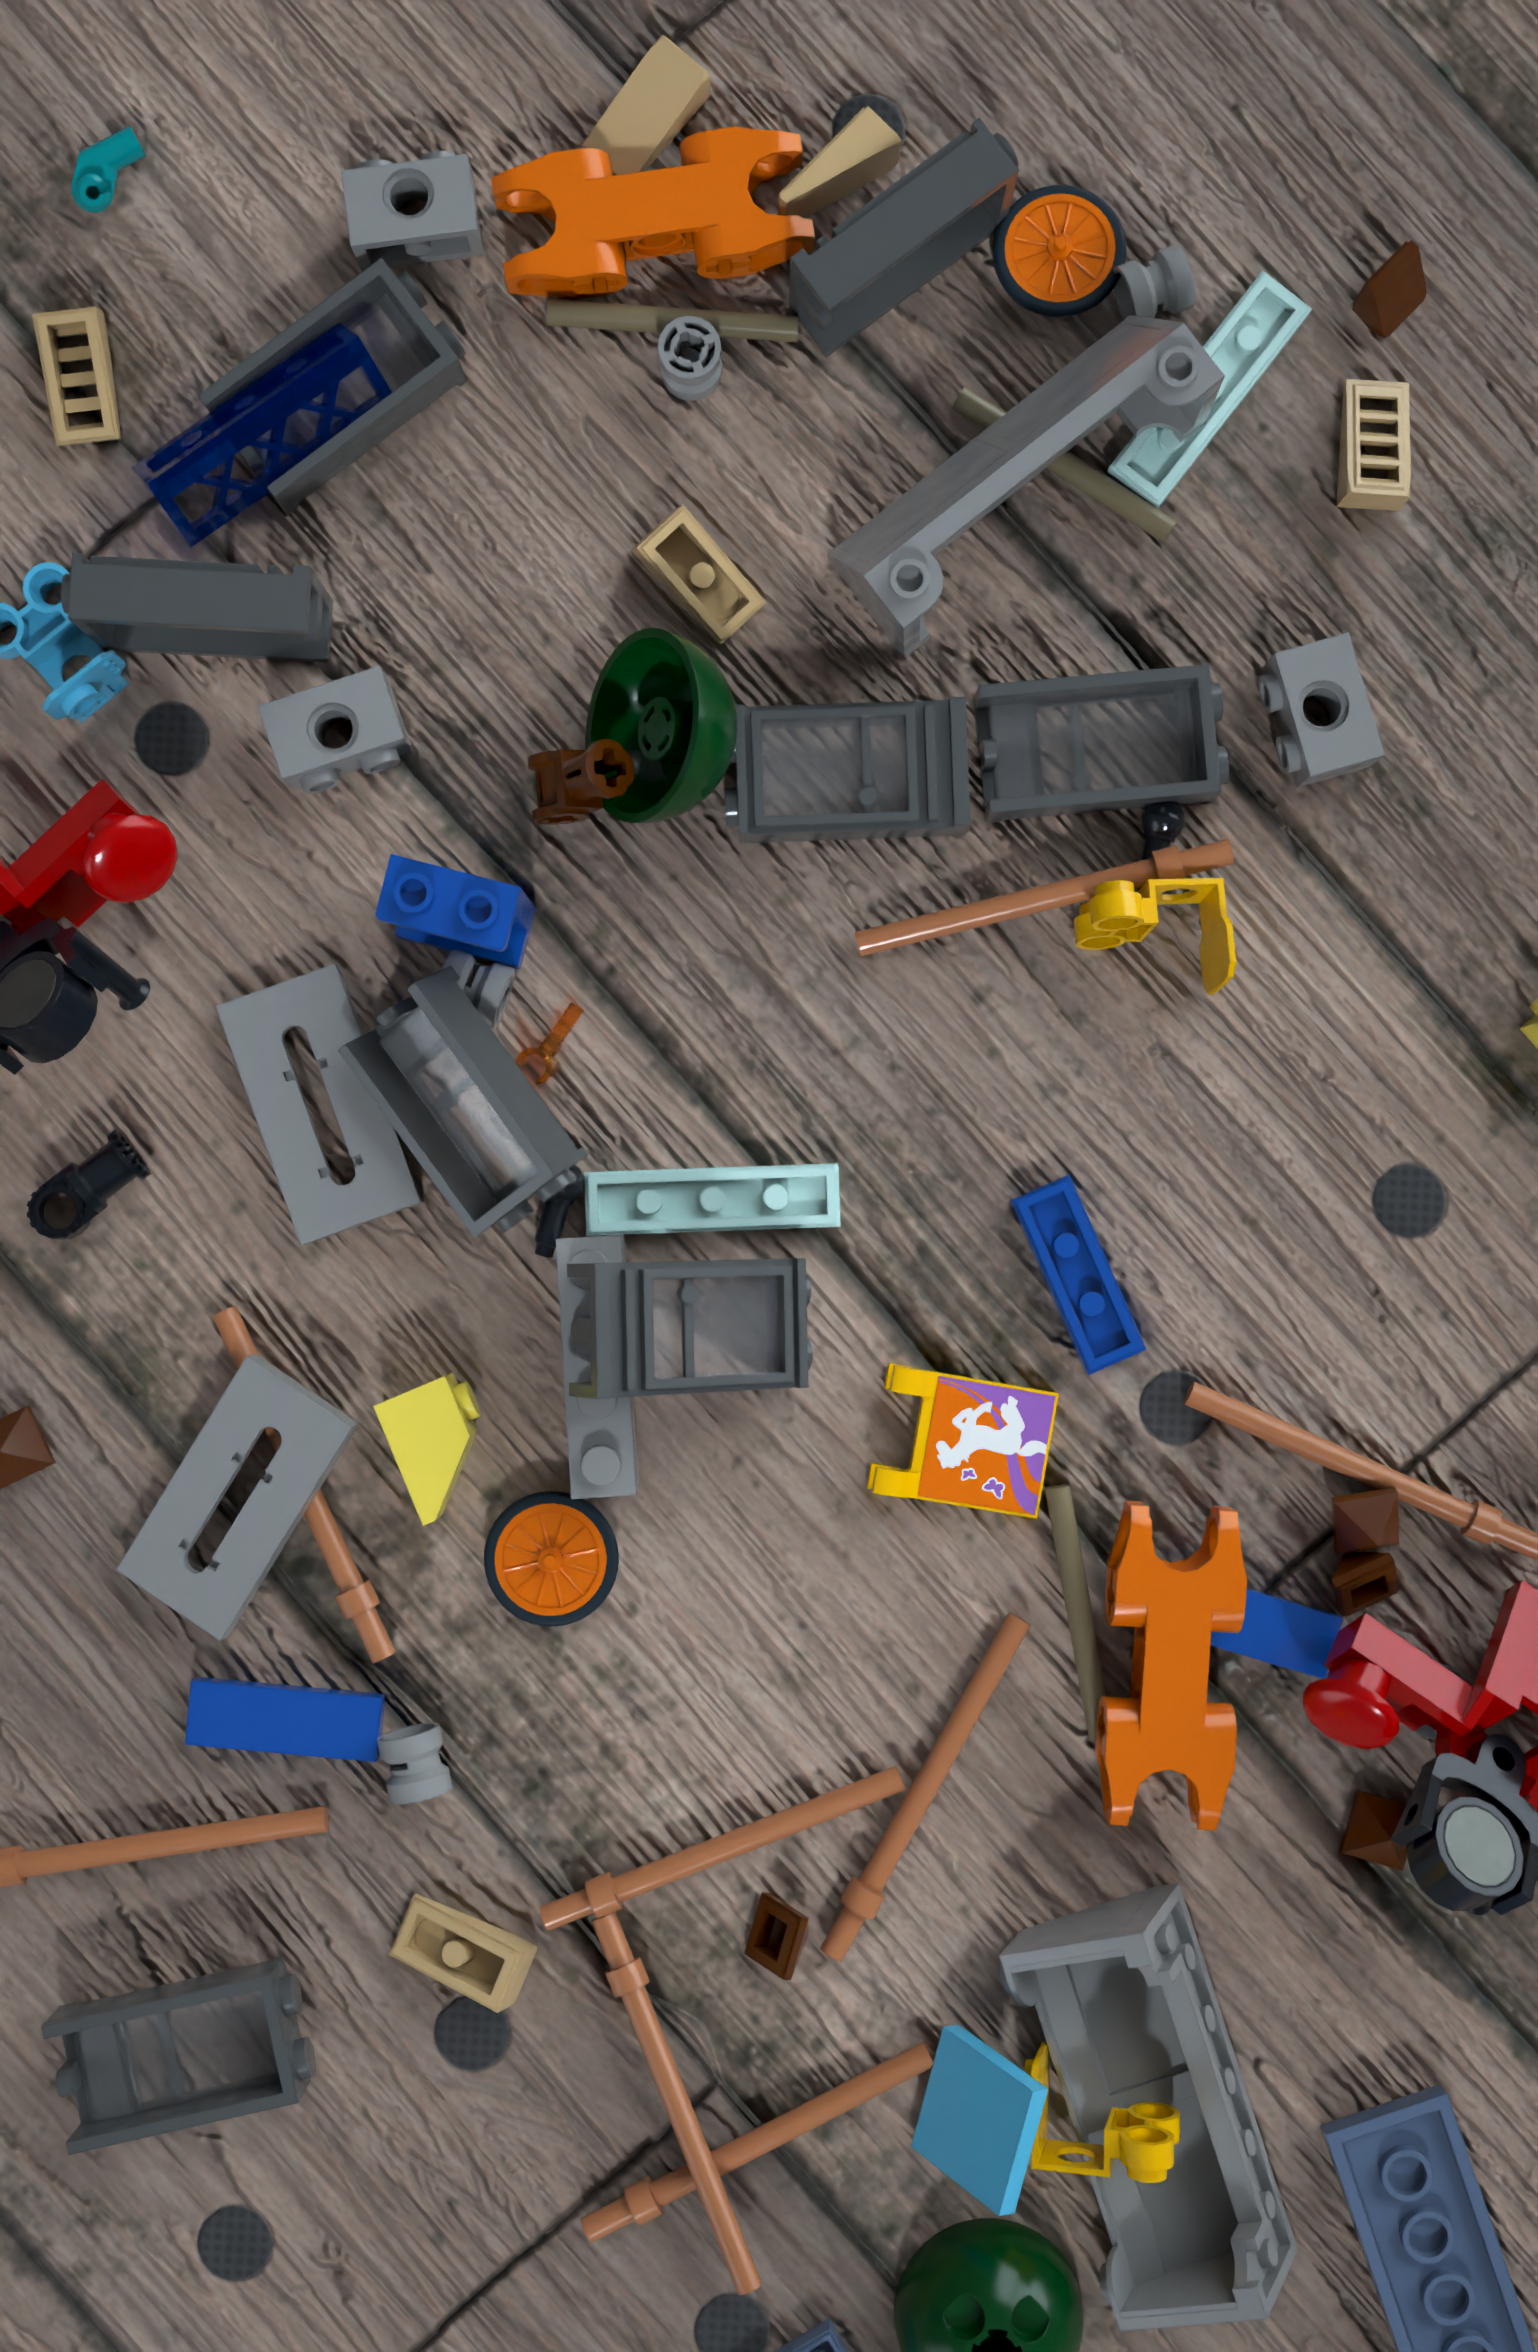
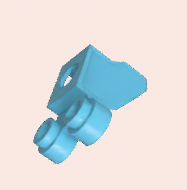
M41 563L29 570L24 578L23 594L28 603L24 608L17 611L11 605L0 603V630L7 625H14L16 628L14 640L8 644H0V659H13L21 655L24 660L38 670L54 690L42 705L43 710L56 720L68 716L82 723L130 684L121 673L126 666V662L113 650L104 652L99 645L68 619V614L64 612L61 602L58 604H48L47 594L49 590L54 586L61 585L63 576L70 573L56 563ZM77 656L92 658L83 668L67 681H64V668L71 659Z

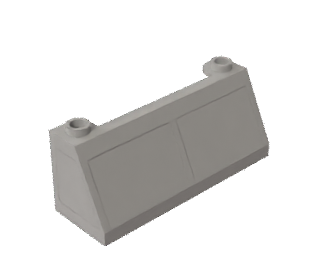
M1130 315L828 553V561L905 659L930 638V634L924 624L923 614L936 604L943 589V574L939 563L934 558L936 554L1115 413L1119 415L1135 437L1147 428L1163 427L1172 430L1177 439L1182 442L1206 423L1225 375L1184 323Z
M1173 1883L1155 1886L1020 1930L999 1955L1001 1960V1982L1007 1994L1013 1995L1020 2006L1031 2007L1035 2005L1078 2142L1104 2145V2129L1112 2107L1128 2109L1129 2106L1140 2102H1159L1174 2106L1180 2111V2141L1174 2145V2165L1167 2170V2178L1164 2181L1157 2183L1135 2181L1127 2176V2167L1118 2158H1116L1110 2178L1089 2175L1112 2244L1106 2263H1103L1100 2268V2289L1105 2302L1108 2305H1112L1119 2330L1130 2331L1268 2319L1298 2249L1180 1884ZM1083 2155L1085 2161L1093 2159L1087 2155Z

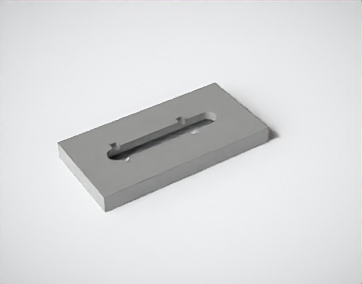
M334 963L216 1006L300 1245L313 1243L424 1203L401 1137L338 1052L344 1044L364 1035L339 965ZM293 1027H301L307 1034L348 1152L353 1160L355 1177L347 1185H339L333 1179L285 1045V1034Z
M258 1355L246 1356L116 1570L217 1640L225 1639L231 1634L360 1423ZM267 1427L275 1428L280 1433L282 1442L265 1470V1475L259 1480L214 1553L211 1563L203 1571L195 1570L188 1561V1554L264 1429Z

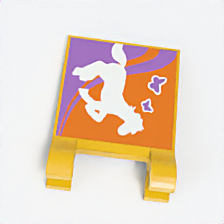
M888 1363L883 1388L889 1389L892 1392L921 1397L910 1464L907 1469L870 1463L866 1488L872 1489V1493L880 1495L915 1498L1037 1519L1059 1393Z

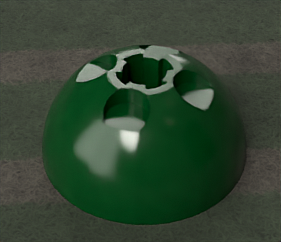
M646 628L631 634L613 651L598 677L588 710L585 750L588 749L590 744L598 740L611 739L617 741L630 754L635 768L633 783L627 787L623 795L610 799L603 798L604 809L614 818L628 823H655L675 818L690 811L704 801L718 786L730 765L737 739V712L730 687L716 663L700 647L676 633L659 628ZM615 770L605 774L604 777L609 779L616 776L618 772Z
M979 2218L963 2221L941 2230L916 2251L902 2273L897 2287L894 2303V2325L901 2352H1079L1083 2337L1084 2310L1076 2276L1066 2258L1054 2244L1039 2232L1020 2223L997 2218ZM1006 2338H1008V2340H1007L1004 2344L998 2346V2345L1001 2344Z

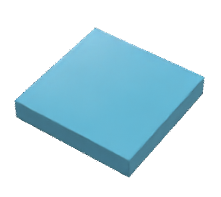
M943 2026L911 2147L996 2215L1013 2214L1018 2203L1048 2088L962 2026Z

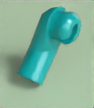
M130 126L83 149L78 154L71 193L77 205L85 211L93 213L104 211L113 199L119 170L146 157Z

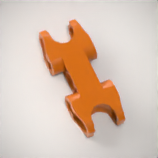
M735 126L702 131L686 137L679 146L682 166L613 176L611 158L607 152L595 148H579L551 152L536 160L510 168L491 177L493 196L497 209L506 210L510 213L544 215L555 224V232L545 245L530 252L515 255L511 260L503 263L508 292L526 296L558 297L576 300L604 296L623 289L628 282L625 261L694 252L696 269L700 276L710 279H724L756 274L771 266L790 260V257L803 248L807 253L813 251L815 234L812 219L803 218L799 215L783 216L768 214L754 204L751 197L759 184L772 178L789 174L794 169L802 166L803 152L800 134Z
M1141 1501L1124 1502L1114 1545L1107 1561L1105 1614L1109 1626L1135 1627L1130 1698L1101 1696L1097 1711L1095 1751L1099 1764L1102 1788L1103 1814L1109 1825L1128 1826L1129 1818L1133 1814L1134 1800L1140 1784L1152 1773L1172 1770L1185 1774L1191 1821L1197 1824V1829L1214 1831L1217 1829L1227 1789L1235 1770L1237 1725L1235 1710L1232 1704L1207 1702L1211 1632L1240 1633L1244 1622L1247 1576L1241 1549L1238 1512L1231 1507L1212 1506L1210 1515L1207 1517L1205 1534L1200 1548L1185 1560L1169 1562L1159 1559L1155 1554L1149 1506L1144 1505Z

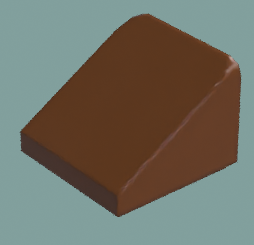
M1411 240L1408 243L1406 241L1366 281L1352 303L1354 305L1352 310L1379 337H1389L1426 297L1425 277L1419 247L1415 242Z

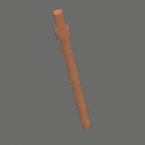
M1229 839L1179 851L1177 845L1151 851L1150 859L855 932L860 956H865L1087 901L1095 896V887L1098 884L1108 881H1131L1134 883L1135 889L1142 887L1148 879H1185L1187 875L1234 864L1233 851Z
M237 1306L227 1308L213 1315L237 1370L246 1356L252 1354L259 1356ZM267 1427L265 1431L276 1453L281 1446V1435L275 1428ZM320 1488L304 1516L340 1594L334 1596L345 1620L352 1618L373 1664L391 1656L396 1651L375 1608L380 1601L370 1580L363 1582Z
M1195 1381L1191 1383L1183 1402L1186 1406L1376 1490L1395 1487L1399 1500L1460 1526L1462 1535L1485 1545L1494 1541L1534 1560L1538 1559V1533L1502 1518V1511L1477 1499L1472 1503H1468Z
M1008 1612L860 1878L853 1876L841 1896L840 1901L844 1906L820 1947L826 1955L834 1960L843 1961L865 1920L874 1919L886 1897L882 1892L886 1882L1030 1628L1031 1624L1017 1615Z
M897 1765L613 1877L610 1872L587 1880L585 1881V1889L539 1907L544 1926L547 1931H550L595 1913L597 1918H601L623 1909V1901L902 1792L906 1788Z
M326 1806L29 1851H25L22 1845L0 1848V1888L24 1885L27 1877L329 1832L328 1810Z
M616 1912L601 1918L596 1917L591 1921L610 1967L605 1971L613 1995L614 1997H622L738 2295L748 2294L759 2288L762 2282L645 1985L650 1980L641 1957H633Z
M925 2041L710 2151L720 2177L932 2068L934 2059ZM685 2164L654 2181L647 2176L624 2188L625 2196L582 2217V2227L588 2240L593 2243L634 2221L641 2226L664 2214L665 2205L697 2189L688 2165Z

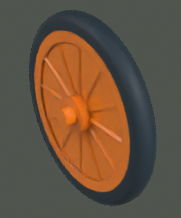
M1070 185L1046 186L1022 196L1010 207L1009 214L999 223L993 242L995 271L1008 295L1027 310L1050 317L1073 316L1097 306L1112 292L1121 277L1120 273L1114 274L1113 268L1124 264L1126 261L1125 234L1115 212L1099 196L1083 188Z
M537 1492L512 1503L494 1522L484 1549L485 1574L496 1599L507 1611L517 1618L539 1626L568 1625L590 1615L609 1595L618 1572L619 1552L610 1524L602 1513L584 1499H571V1494L565 1492Z

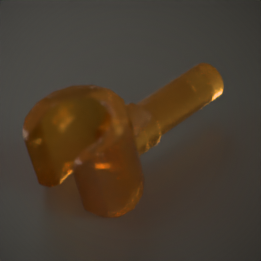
M572 1002L549 1035L545 1036L541 1044L523 1050L516 1058L515 1063L521 1071L532 1054L539 1055L544 1059L546 1070L535 1085L550 1081L556 1075L558 1070L556 1054L561 1048L562 1042L584 1012Z

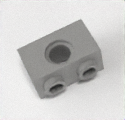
M433 151L424 154L420 160L393 164L387 160L374 159L359 164L357 169L341 171L350 246L361 272L381 257L389 268L485 255L476 185L467 154L455 155L448 151ZM419 199L427 202L424 209L417 214L404 215L399 213L403 204L410 200Z
M1349 632L1274 653L1262 667L1263 675L1258 678L1260 698L1266 712L1275 713L1281 736L1276 738L1278 760L1284 773H1292L1296 788L1369 768L1385 755ZM1305 700H1316L1326 707L1329 713L1328 726H1316L1307 720L1303 712V702Z
M380 665L257 706L281 779L294 791L302 788L305 794H313L331 789L340 783V775L363 768L366 774L391 769L401 762L400 755L413 751L390 680ZM341 721L352 724V737L346 745L336 749L325 747L324 735L332 724Z

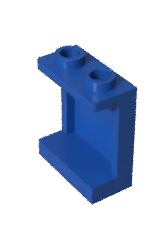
M391 854L375 914L381 922L397 926L395 936L399 939L450 952L453 949L472 954L477 959L520 969L536 908L519 886Z

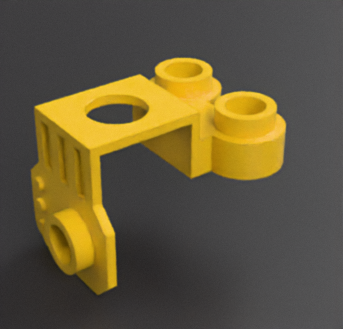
M1223 878L1148 879L1138 892H1134V883L1131 881H1108L1098 884L1095 887V896L1089 902L1079 906V916L1073 920L1076 947L1086 950H1100L1117 947L1125 942H1141L1159 923L1157 905L1199 904L1202 931L1199 952L1203 987L1208 995H1214L1234 977L1237 960L1233 924L1227 915ZM1174 889H1192L1181 894H1161Z
M1041 2042L1035 2058L1026 2059L1024 2072L1048 2088L1031 2151V2169L1110 2178L1116 2158H1118L1127 2167V2176L1129 2178L1144 2183L1164 2181L1167 2178V2170L1174 2165V2145L1180 2141V2111L1174 2106L1159 2102H1140L1129 2106L1128 2109L1112 2107L1104 2129V2145L1047 2139L1050 2052L1047 2042ZM1076 2153L1087 2155L1093 2159L1084 2162H1071L1060 2159L1058 2156Z

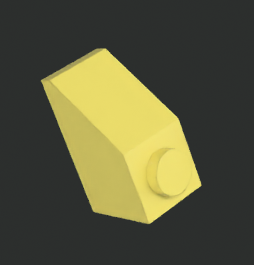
M450 1373L373 1406L423 1526L434 1522L444 1514L478 1431L473 1419L481 1416L476 1397L467 1381L460 1384L457 1383L454 1373Z

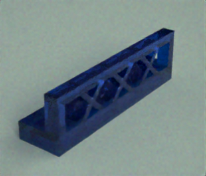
M338 323L131 468L145 488L158 501L186 543L193 547L270 493L267 488L268 485L390 395L392 391L359 336ZM360 368L375 395L355 409L335 406L339 381ZM324 392L322 403L312 401ZM299 409L320 413L314 438L304 445L283 442L286 421L290 415ZM332 416L342 417L331 425ZM272 429L270 439L260 437ZM246 446L268 449L264 473L251 482L230 478L236 453ZM280 452L290 454L279 462ZM219 466L218 476L208 474ZM193 483L216 486L212 509L190 524L173 500V497ZM228 489L238 490L227 498Z

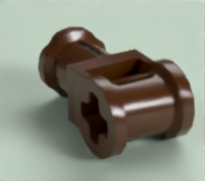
M611 739L595 741L590 744L587 750L559 749L540 752L527 757L528 769L535 771L538 808L532 811L533 823L558 825L584 821L589 818V813L604 808L603 798L610 799L623 795L627 787L634 781L635 768L632 757L623 749L619 742ZM617 770L616 776L605 779V774Z

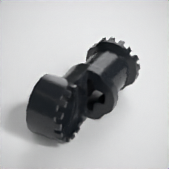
M117 1129L107 1135L108 1143L79 1165L71 1162L30 1195L32 1198L27 1203L29 1211L27 1212V1218L30 1219V1225L37 1230L36 1232L48 1238L58 1240L73 1239L81 1235L90 1225L91 1219L108 1207L107 1199L134 1178L138 1177L143 1180L151 1174L147 1163L142 1159L143 1157L139 1153L134 1156L131 1154L136 1148L133 1145L127 1148L131 1144ZM58 1193L70 1195L77 1207L74 1221L63 1229L51 1227L44 1217L46 1202L51 1196Z

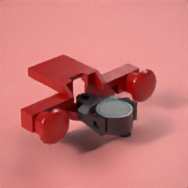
M103 778L9 867L0 857V914L13 923L10 926L5 921H0V1065L14 1075L24 1065L10 1047L30 1062L47 1063L63 1057L80 1043L89 1032L97 1013L98 998L94 987L101 993L106 988L119 998L120 1007L123 1010L129 1011L139 1007L146 1000L150 992L148 980L145 978H134L76 928L69 927L65 930L57 923L64 916L79 928L107 900L132 903L146 899L160 890L174 872L178 858L175 837L167 825L152 816L140 815ZM60 953L66 964L55 955Z
M1524 1580L1507 1589L1474 1687L1373 1617L1364 1613L1338 1631L1324 1665L1329 1670L1327 1677L1311 1682L1303 1691V1709L1309 1721L1324 1736L1344 1746L1366 1750L1388 1745L1399 1732V1722L1412 1731L1419 1729L1425 1724L1436 1730V1757L1422 1766L1417 1783L1391 1840L1401 1847L1407 1844L1406 1854L1410 1871L1420 1889L1436 1904L1449 1910L1470 1911L1476 1915H1484L1490 1909H1493L1498 1914L1503 1915L1532 1901L1535 1884L1538 1881V1746L1523 1754L1519 1745L1510 1737L1503 1734H1491L1488 1736L1483 1731L1518 1711L1520 1703L1538 1715V1590ZM1441 1787L1451 1789L1460 1796L1436 1809Z

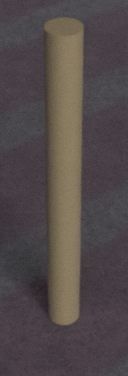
M548 299L547 326L662 333L666 325L676 318L695 316L712 324L719 337L798 342L799 316L555 299Z
M966 386L959 394L952 408L983 429H987L1007 413ZM1069 451L1061 455L1046 468L1163 543L1178 522Z
M1069 1484L1047 1487L1045 1488L1088 1737L1089 1741L1095 1742L1099 1700L1101 1696H1107L1071 1488Z

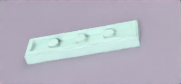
M1262 271L1203 346L1225 375L1206 423L1182 442L1177 439L1170 429L1163 427L1147 428L1137 437L1133 436L1110 465L1106 475L1159 508L1307 319L1312 308Z
M838 1163L584 1172L586 1236L841 1227Z

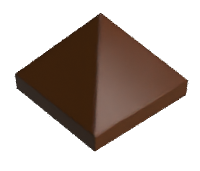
M26 1406L0 1419V1489L56 1463L30 1406Z
M1395 1487L1332 1497L1333 1536L1336 1554L1399 1544L1398 1492Z
M1344 1553L1331 1580L1337 1610L1341 1617L1350 1616L1397 1594V1591H1399L1395 1560L1390 1553Z
M1357 1789L1340 1851L1344 1854L1403 1871L1407 1859V1844L1401 1847L1392 1841L1391 1837L1406 1807V1803Z
M762 1892L744 1954L781 1979L791 1980L808 1937L809 1917L772 1894Z

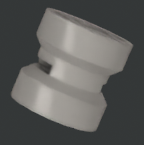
M1171 245L1155 251L1152 260L1145 262V265L1136 260H1131L1113 268L1114 274H1121L1114 288V294L1124 320L1130 315L1154 318L1157 311H1168L1171 314H1176L1192 308L1195 304L1196 292L1192 272L1186 256L1178 245Z
M695 316L679 317L667 324L659 336L657 346L662 382L668 391L679 399L688 401L704 399L715 391L721 381L723 368L719 334L712 324ZM690 346L699 349L700 352H698L695 349H690Z
M453 949L448 955L443 969L450 965L454 968L460 977L456 983L464 994L467 995L472 1005L481 1014L489 1027L496 1029L510 998L515 978V969L499 963L488 967L476 963L472 954Z
M430 1722L411 1725L390 1731L377 1738L381 1760L390 1766L391 1776L386 1782L390 1804L401 1805L428 1800L440 1796L453 1788L449 1767L441 1763L439 1750L443 1745L439 1723Z

